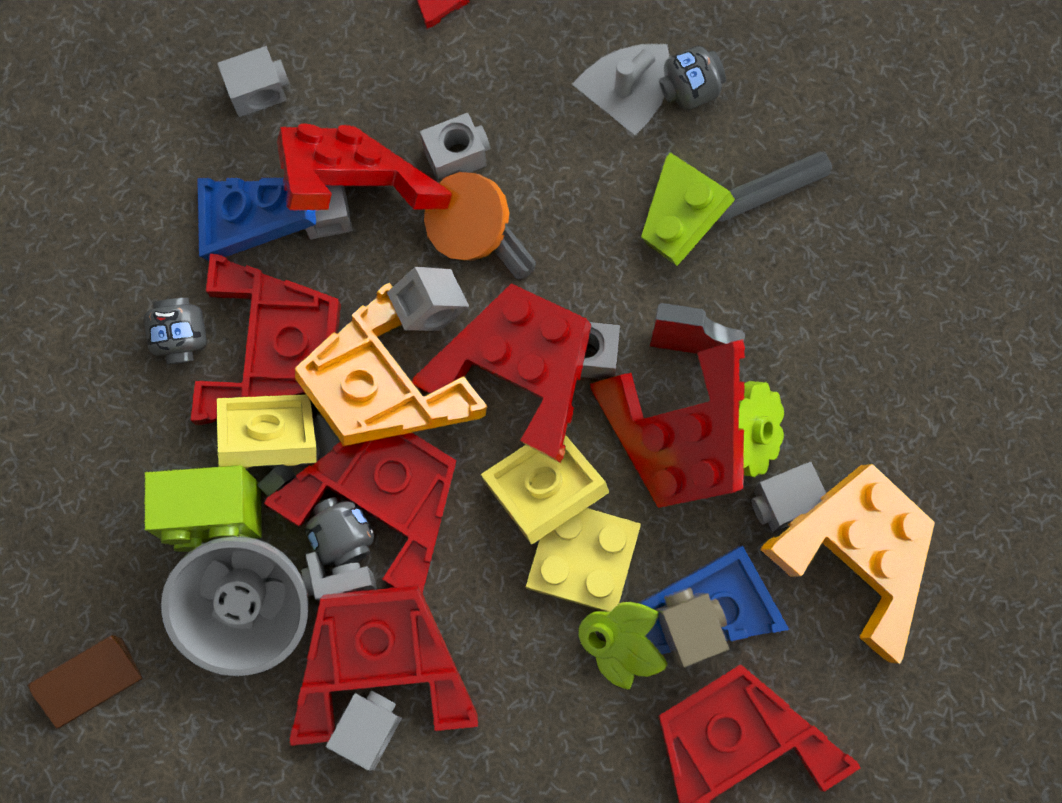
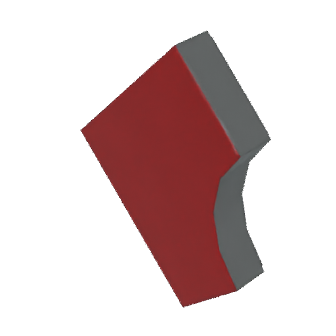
M661 303L657 307L650 347L697 354V352L738 340H743L744 342L745 333L742 330L728 328L713 322L706 316L703 309Z

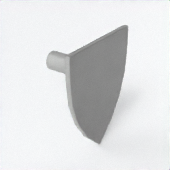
M641 44L619 49L600 58L586 69L572 85L631 133L636 135L649 122L662 104L664 95L660 88L659 79L665 76L664 64L669 58L667 44Z

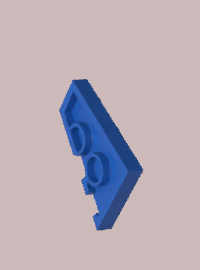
M198 178L199 257L207 261L210 259V254L227 257L316 225V210H289L286 205L288 192L284 190V178H261L259 181H244L240 178L213 181L210 178Z
M738 546L638 603L655 610L666 605L665 596L691 587L693 594L698 592L708 593L710 600L717 599L720 603L727 621V626L721 628L726 641L789 630L743 546ZM657 619L646 637L661 654L670 653L671 651L660 622Z

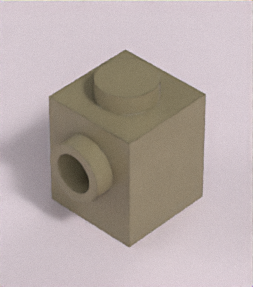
M691 587L665 596L666 605L655 609L659 613L658 620L675 664L686 667L729 650L721 629L727 626L724 612L718 600H710L708 593L698 592L693 594Z

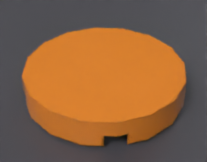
M458 172L445 177L439 184L452 193L448 209H425L424 223L428 238L439 252L451 259L474 261L488 256L501 244L505 236L502 234L505 230V224H508L509 209L505 195L494 181L477 173Z

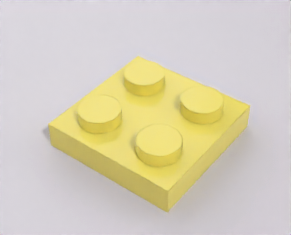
M307 394L217 398L219 467L242 465L244 468H250L252 466L283 464L295 466L301 463H316V441L311 401Z
M566 435L563 443L566 449L561 463L525 445L481 474L487 487L531 545L610 493L603 478Z
M584 509L539 540L526 589L600 611L611 612L620 602L641 524L592 509Z

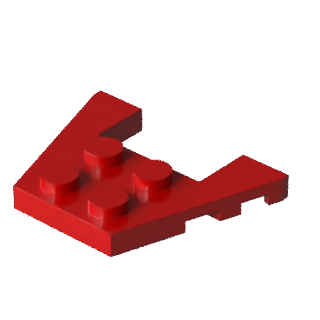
M300 124L298 127H280L277 146L280 166L285 172L283 185L284 190L288 192L286 205L289 210H328L332 193L326 186H393L412 209H448L452 193L354 126L340 125L338 128H320L312 124Z
M210 254L206 292L209 297L251 299L243 381L241 383L195 381L191 421L195 425H204L217 421V398L306 395L295 379V368L333 332L338 334L341 310L339 299L289 280L282 281L263 274L261 270L246 265L244 267L230 262L221 255Z
M511 283L414 376L411 382L418 389L431 394L461 377H465L470 367L475 365L543 399L520 441L526 446L561 463L566 449L563 443L567 424H571L574 411L572 406L576 381L580 380L591 323L587 318Z
M743 340L697 352L710 401L644 418L632 373L618 375L590 384L591 391L658 508L734 493L744 489V429L739 428V401L744 400V382L739 381V359L745 358Z
M412 432L346 446L340 441L332 447L329 453L312 466L309 465L296 475L294 480L278 492L276 490L267 497L264 505L301 528L327 489L334 491L348 501L354 502L363 511L408 539L382 581L393 588L419 585L423 594L456 460Z
M419 585L326 594L321 597L307 657L308 661L303 684L298 698L295 720L291 730L290 746L329 742L335 731L332 691L429 682L435 731L478 727L476 709Z
M742 665L735 667L658 716L679 803H710V800L791 748L795 750L821 792H825L861 767L856 760L841 751L827 739L826 735L814 725H810L792 710L789 704Z

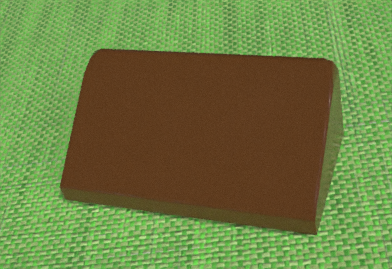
M112 635L32 681L27 686L56 729H59L142 680L143 677L123 639Z

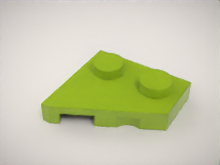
M670 152L665 159L641 237L656 252L678 266L735 199L729 190Z

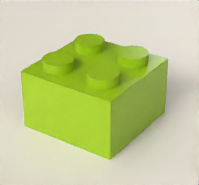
M242 465L145 472V530L161 539V543L174 545V551L191 552L202 545L203 542L223 537L262 538L261 490L257 486L259 482Z

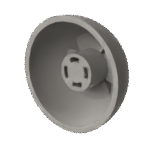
M232 536L206 542L189 552L179 561L165 583L161 599V613L169 638L187 659L201 668L214 673L244 676L266 671L282 662L293 652L300 642L307 624L308 598L300 573L285 554L261 540Z

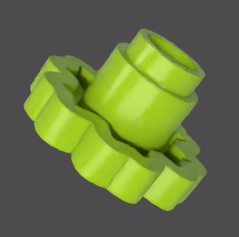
M748 381L744 383V400L739 401V428L744 429V476L755 477L759 474H765L769 466V460H775L778 457L784 437L783 429L780 426L784 417V408L781 404L780 395L778 392L770 391V387L766 382Z

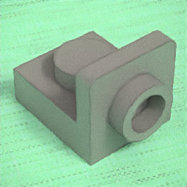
M316 552L306 554L308 567L302 569L303 582L307 595H315V599L319 603L321 597L326 594L377 589L374 574L367 566L360 568L359 563L344 564L332 569L333 575L326 577L324 564H321L318 554Z

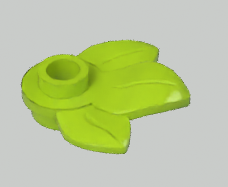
M622 602L611 612L597 611L590 613L579 626L578 634L582 646L588 653L595 656L600 672L616 686L629 690L633 684L634 675L652 676L663 671L668 665L663 655L646 637L659 616L656 610L648 606L633 602ZM595 631L602 633L606 638V642L599 640Z

